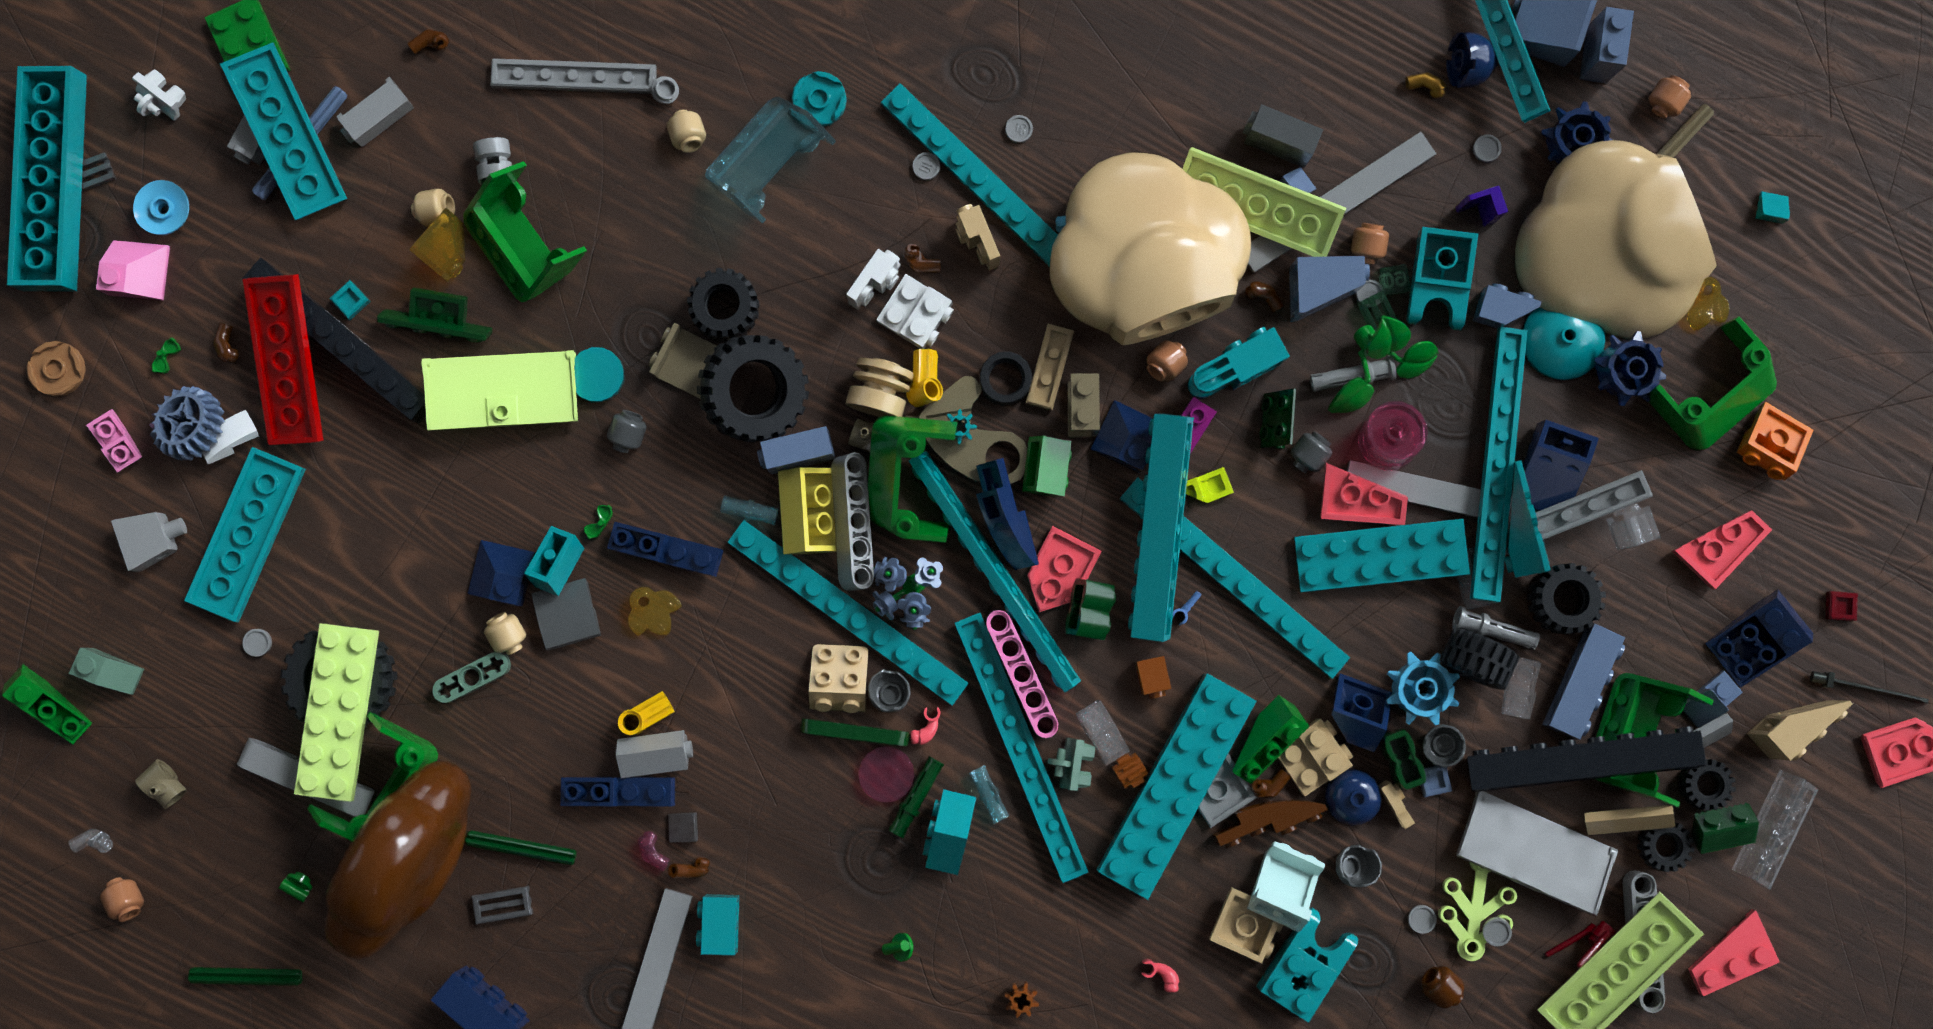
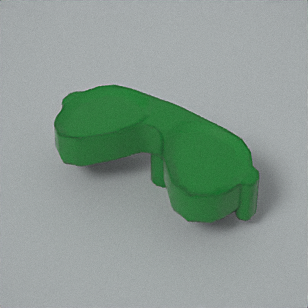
M170 338L166 340L161 350L156 352L157 356L152 363V372L161 374L169 372L167 356L181 351V346L176 342V339Z
M599 505L597 513L600 521L597 524H589L584 527V532L588 539L598 538L613 516L610 505Z

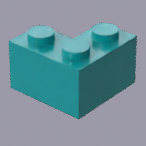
M943 790L941 800L935 799L932 816L937 817L936 821L930 820L927 837L932 838V840L926 838L922 854L928 856L925 868L958 875L968 839L976 797Z

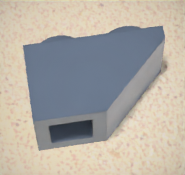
M1493 283L1482 289L1473 321L1498 329L1500 326L1504 327L1540 307L1542 301L1535 300L1534 295L1530 293L1518 292L1516 294L1507 291L1508 287Z

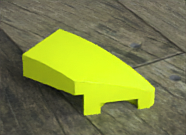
M1224 467L1187 481L1186 494L1202 502L1210 503L1234 493Z

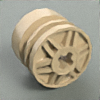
M858 358L856 366L866 372L855 371L853 377L863 382L864 385L850 386L845 403L846 406L878 417L885 415L902 417L906 401L895 394L896 392L905 393L910 391V386L900 381L911 382L914 376L913 372L891 361L878 358Z

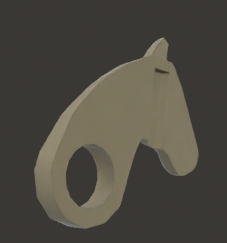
M964 376L944 391L940 400L930 403L919 416L906 415L905 417L950 421L947 418V414L949 413L955 417L958 415L959 409H961L962 415L967 417L971 414L973 403L978 399L982 391L981 385L975 378ZM965 422L957 423L956 433L958 431L966 432L964 429ZM970 430L969 433L972 436V440L970 441L966 437L962 438L960 445L957 443V438L955 440L926 438L932 449L949 466L977 482H980L976 465L986 463L988 449L999 442L1008 443L1019 454L1017 469L1008 474L1010 485L1020 481L1024 475L1028 448L1024 440L1013 432Z

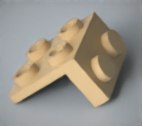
M821 644L813 647L809 683L810 709L822 712L829 710H841L848 713L866 712L868 649L866 647Z

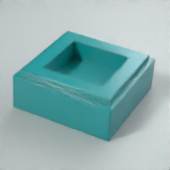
M351 280L330 298L350 320L371 302Z

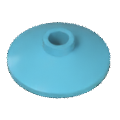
M166 180L150 182L139 190L134 199V217L137 223L149 233L155 235L173 233L185 223L188 217V197L173 182ZM168 205V212L166 214H162V207Z

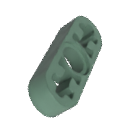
M490 653L437 680L433 685V695L439 702H453L505 676L511 668L510 659L504 653ZM493 658L503 660L504 664L500 666V672L493 669L485 674L484 670L479 666L482 663L483 668L493 665ZM470 669L476 670L479 674V681L473 686L468 685L464 679L465 673ZM458 676V682L464 688V691L461 692V688L456 687L450 691V697L441 695L440 691L444 689L443 684L453 685L457 683L454 677Z

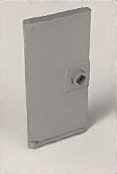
M1485 791L1476 792L1456 856L1592 916H1597L1618 849L1513 805Z

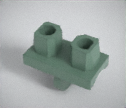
M1066 737L1064 749L1058 748L1057 758H1048V764L1055 765L1054 776L1060 777V788L1078 791V788L1090 787L1091 772L1080 771L1082 760L1092 761L1094 759V746L1084 743V740Z

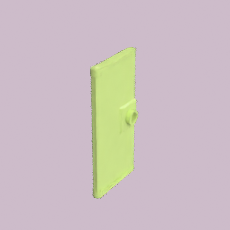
M574 350L422 359L427 431L578 422L574 368L576 354Z

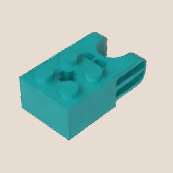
M1422 227L1418 231L1406 317L1408 324L1415 325L1422 319L1424 308L1428 302L1440 301L1446 305L1449 311V326L1453 330H1462L1465 325L1469 292L1472 284L1478 241L1477 233ZM1442 254H1445L1446 259L1450 260V263L1445 266L1438 260Z
M1262 327L1251 333L1250 337L1243 344L1240 340L1233 342L1225 347L1226 349L1222 351L1223 354L1197 368L1188 381V389L1191 395L1198 399H1204L1230 385L1235 390L1282 365L1290 355L1276 329L1273 327L1266 330L1265 327Z
M1313 907L1309 908L1312 911L1309 922L1300 932L1295 930L1291 932L1256 986L1262 993L1308 1023L1358 944L1357 936L1352 933H1343L1333 945L1329 947L1318 946L1315 940V932L1321 918L1319 912ZM1302 975V983L1293 987L1295 985L1292 982L1293 977L1299 978Z

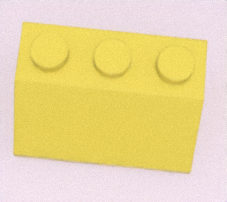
M799 467L778 471L783 554L837 552L831 468Z

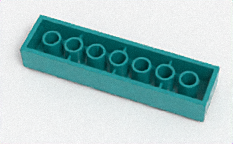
M17 66L7 286L21 291H77L87 75L72 66Z
M1208 673L1203 674L1097 867L1099 873L1145 899H1149L1257 702L1256 700Z

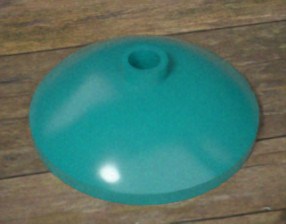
M1540 307L1529 314L1522 329L1528 330L1525 352L1528 362L1539 373L1552 379L1570 380L1586 374L1595 366L1594 358L1600 357L1604 351L1605 333L1601 326L1562 313L1547 311ZM1566 331L1571 332L1572 340L1565 338Z

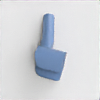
M1198 591L1191 596L1181 609L1173 610V617L1176 612H1181L1184 616L1183 621L1179 625L1187 622V613L1201 596V593Z

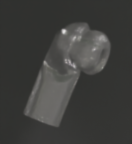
M89 829L69 840V846L74 852L91 846L98 849L101 853H106L112 849L113 842L107 833L97 829Z

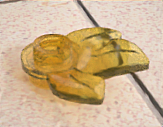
M1710 276L1704 279L1700 292L1687 313L1688 322L1692 330L1695 331L1705 327L1712 318L1721 323H1724L1728 318V300L1721 294L1719 281ZM1710 285L1711 293L1705 295L1704 288Z
M648 587L635 589L629 598L632 608L628 617L629 627L637 636L645 632L647 628L656 634L668 635L671 630L669 613L682 607L680 600L667 590L654 592ZM643 596L649 599V603L645 606H641L638 603V600Z

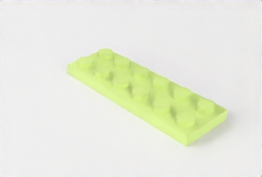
M1193 147L1189 149L1183 170L1192 178L1208 182L1227 192L1243 211L1250 232L1313 257H1327L1346 207Z
M319 624L294 791L295 795L354 801L379 631Z
M1659 891L1538 1008V1011L1556 1029H1605L1698 941L1704 933Z

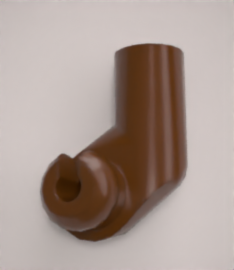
M427 29L407 44L417 54L425 47L438 50L445 49L449 44V38L443 32Z
M916 244L906 246L904 258L914 271L940 273V259H926Z
M1254 281L1245 289L1248 299L1254 300L1257 297L1265 299L1272 313L1284 307L1276 290L1271 285Z
M219 323L213 347L221 361L234 363L238 359L239 351L232 349L229 344L233 326Z
M1280 769L1272 780H1254L1251 784V790L1259 798L1276 797L1290 780L1291 776Z
M697 857L695 864L673 863L668 868V874L672 878L683 879L703 877L709 872L710 861L704 857Z

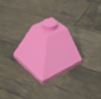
M113 240L99 262L96 290L109 296L164 300L170 246Z

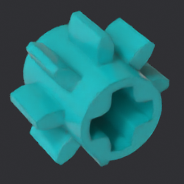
M961 409L958 410V415L955 417L949 413L947 414V418L952 422L966 423L964 428L966 432L958 431L955 435L958 445L961 444L962 438L965 437L971 441L972 436L969 431L977 429V425H970L973 415L969 414L965 417L962 415Z

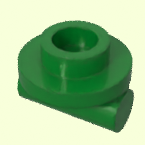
M296 872L295 874L289 873L278 889L303 903L313 887L308 876Z
M907 933L896 934L891 943H886L882 946L883 954H893L894 958L900 962L909 960L914 949L912 939Z

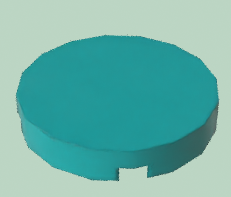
M817 71L799 79L793 90L792 101L794 110L802 121L811 126L823 127L831 125L840 119L846 108L847 97L845 88L837 77L827 72Z
M591 347L581 351L575 357L576 393L581 398L590 402H603L612 399L620 392L625 374L621 360L613 352L602 347Z

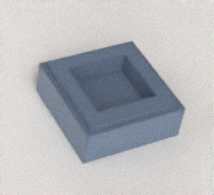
M1434 765L1424 768L1426 783L1420 785L1423 797L1452 791L1447 767L1443 768Z

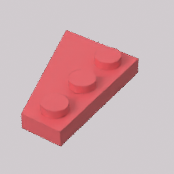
M1325 463L1321 519L1405 525L1408 502L1406 495Z
M1751 510L1672 550V552L1707 586L1714 590L1772 529Z
M1751 909L1745 915V918L1736 927L1733 926L1717 945L1708 949L1688 968L1699 995L1706 996L1780 963L1756 910Z

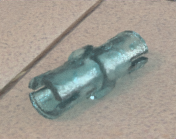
M724 495L720 512L743 517L745 521L749 522L752 519L775 525L779 508L755 503V500L752 499L745 501Z
M985 765L969 772L980 794L978 798L980 802H984L993 824L1009 817L998 794L1000 790L998 787L995 788Z

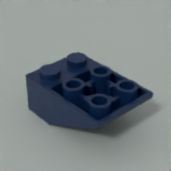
M1543 420L1536 424L1523 463L1531 495V504H1533L1535 510H1543L1576 496L1590 466L1598 437L1549 420Z
M1777 589L1755 603L1708 640L1706 645L1741 688L1812 643L1813 632Z

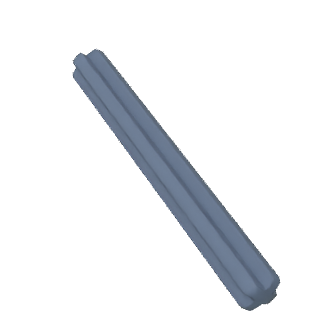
M337 86L332 88L309 117L317 135L347 98V94ZM270 167L252 189V192L262 200H266L278 185Z

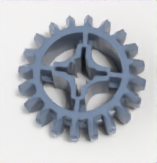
M183 386L181 390L173 389L172 396L164 395L165 402L157 404L159 410L157 413L152 414L155 421L149 425L153 429L150 434L155 440L153 444L163 454L171 456L176 460L182 461L185 459L192 461L194 456L202 458L203 450L211 451V443H218L216 436L223 433L221 428H219L220 425L225 423L221 417L224 414L220 407L221 403L210 392L199 387L192 386L190 388Z

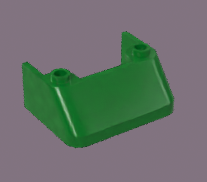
M524 161L490 173L463 214L467 230L512 294L520 302H526L535 298L568 275L587 252L584 246L569 253L563 248H557L550 252L523 214L521 209L525 205L526 193L517 182V179L527 166Z
M1740 316L1722 324L1720 328L1742 352V364L1750 374L1711 408L1698 397L1687 398L1678 405L1660 384L1649 392L1651 398L1649 403L1692 450L1700 451L1709 448L1776 389L1777 380L1770 351Z
M888 415L876 419L871 434L868 477L869 510L872 523L900 538L946 542L949 525L946 522L919 520L912 511L898 509L901 458L920 456L925 449L926 438L955 440L957 422Z
M1623 673L1616 678L1596 737L1604 736L1605 741L1617 740L1616 735L1634 733V738L1646 737L1645 732L1657 730L1661 715L1666 717L1680 715L1685 708L1687 699L1712 705L1714 700L1691 688L1631 673ZM1656 773L1596 779L1642 797L1675 807L1680 805L1679 801L1657 792L1659 777Z
M369 712L367 717L378 731L401 743L394 755L398 766L366 815H358L348 822L312 804L308 807L309 812L319 826L353 841L369 815L385 797L394 793L416 770L427 763L436 762L438 759V751L431 742L372 712Z

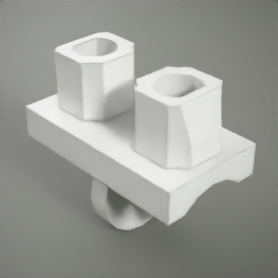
M155 69L145 76L138 72L132 77L133 81L137 83L136 92L138 94L135 95L134 100L138 102L137 112L146 116L152 113L158 116L162 111L174 121L180 116L179 107L186 100L185 92L182 89L173 85L166 93L162 91L161 88L166 84V80Z

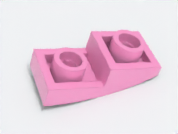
M113 409L86 425L103 447L101 451L117 473L142 457L135 442Z

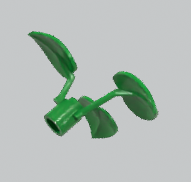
M1381 316L1376 331L1371 325L1359 328L1355 332L1353 339L1361 349L1358 355L1362 361L1365 375L1364 380L1357 377L1346 383L1335 396L1327 410L1331 413L1353 412L1362 408L1371 399L1374 387L1369 384L1371 377L1366 359L1367 356L1380 359L1390 355L1400 363L1396 368L1398 376L1401 378H1414L1424 373L1434 363L1439 354L1436 345L1430 341H1421L1412 345L1405 352L1404 357H1400L1395 351L1404 348L1411 338V331L1404 323L1391 317Z

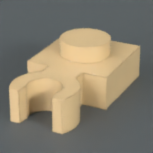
M1387 780L1380 783L1378 786L1381 794L1394 812L1400 825L1407 829L1415 824L1402 802L1405 796L1397 784L1392 785Z

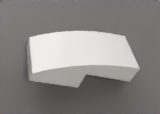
M246 410L224 420L225 423L220 425L219 428H221L223 433L217 434L216 440L218 443H211V451L203 450L202 455L207 464L234 454L232 447L259 436Z

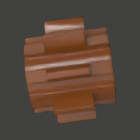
M1127 753L1116 759L1117 764L1112 766L1113 771L1125 789L1129 786H1132L1133 789L1144 783L1143 778L1149 775L1136 753L1131 756Z
M1026 981L1022 987H1017L1015 983H1012L1013 992L1004 994L1010 1000L1009 1004L1006 1005V1009H1015L1016 1018L1024 1012L1030 1017V1008L1039 1007V1003L1032 999L1037 995V990L1029 991ZM1022 993L1026 994V999L1029 1002H1023L1022 1006H1018L1017 1000L1014 998L1020 997Z

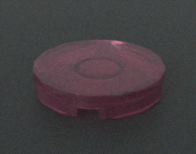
M890 746L879 747L868 753L861 762L859 769V781L864 792L872 799L880 802H893L902 798L912 787L914 780L913 764L909 757L900 749Z

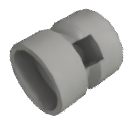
M500 137L485 138L473 143L475 160L480 162L476 166L478 182L480 184L484 183L490 173L512 166V163L507 160L511 156L508 139Z

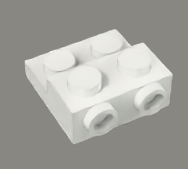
M877 249L847 292L849 304L858 310L861 305L867 306L874 296L873 288L882 294L886 288L891 290L899 279L897 274L898 268L901 265L899 263L900 258L889 250L883 252Z
M905 274L876 321L918 348L925 349L926 345L930 347L933 345L939 335V332L936 331L941 322L947 323L954 309L951 308L952 300Z

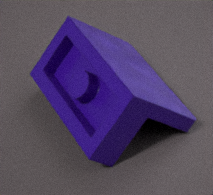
M1500 186L1470 194L1455 207L1456 211L1460 212L1477 206L1484 227L1494 224L1508 212Z

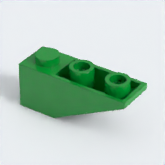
M24 664L3 685V697L71 744H74L92 724L82 712L49 682Z
M1278 695L1258 715L1233 768L1235 775L1252 784L1310 727L1295 705Z

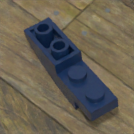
M1004 458L976 465L983 490L982 493H978L976 496L984 520L998 548L1015 570L1038 565L1039 562L1025 510L1017 511Z
M614 522L607 549L717 577L724 551L719 548Z
M561 777V806H675V777Z

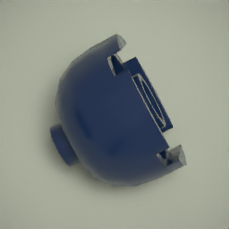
M1460 32L1454 35L1448 47V51H1453L1452 59L1446 60L1447 76L1450 84L1458 86L1457 88L1477 87L1490 77L1497 65L1498 58L1491 42L1486 37L1473 32Z
M1355 769L1346 770L1326 785L1325 805L1330 815L1340 823L1351 826L1363 825L1372 820L1380 810L1382 802L1381 790L1375 779L1366 772Z

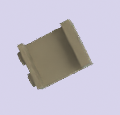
M674 323L672 328L668 327L665 330L661 342L664 344L659 353L655 352L649 362V367L651 368L649 372L654 377L701 399V395L697 394V386H700L701 378H698L700 369L704 370L706 365L704 360L708 355H712L715 352L714 348L717 345L682 329L680 325Z
M1099 373L1071 374V381L1067 383L1068 438L1096 437L1100 430Z

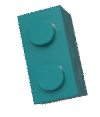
M550 526L524 574L534 587L559 596L585 548L574 534Z
M706 894L703 896V901H698L697 917L702 918V930H697L696 946L701 947L702 955H736L738 952L740 895Z

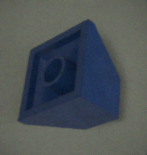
M1114 400L1090 450L1141 473L1146 465L1147 448L1151 447L1152 436L1149 435V423L1153 418Z
M481 540L468 594L523 606L529 582L524 573L536 552Z
M1340 673L1337 679L1331 714L1348 743L1375 752L1387 731L1390 704H1387L1386 700L1392 695V692Z

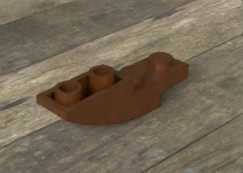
M1288 799L1262 802L1234 812L1238 823L1214 833L1213 836L1217 845L1220 847L1225 845L1226 848H1230L1242 842L1240 839L1242 836L1250 833L1253 837L1267 830L1266 825L1268 824L1273 832H1281L1282 835L1288 834L1296 830V824L1304 820L1307 823H1311L1322 818L1321 813L1328 809L1325 804L1308 800Z

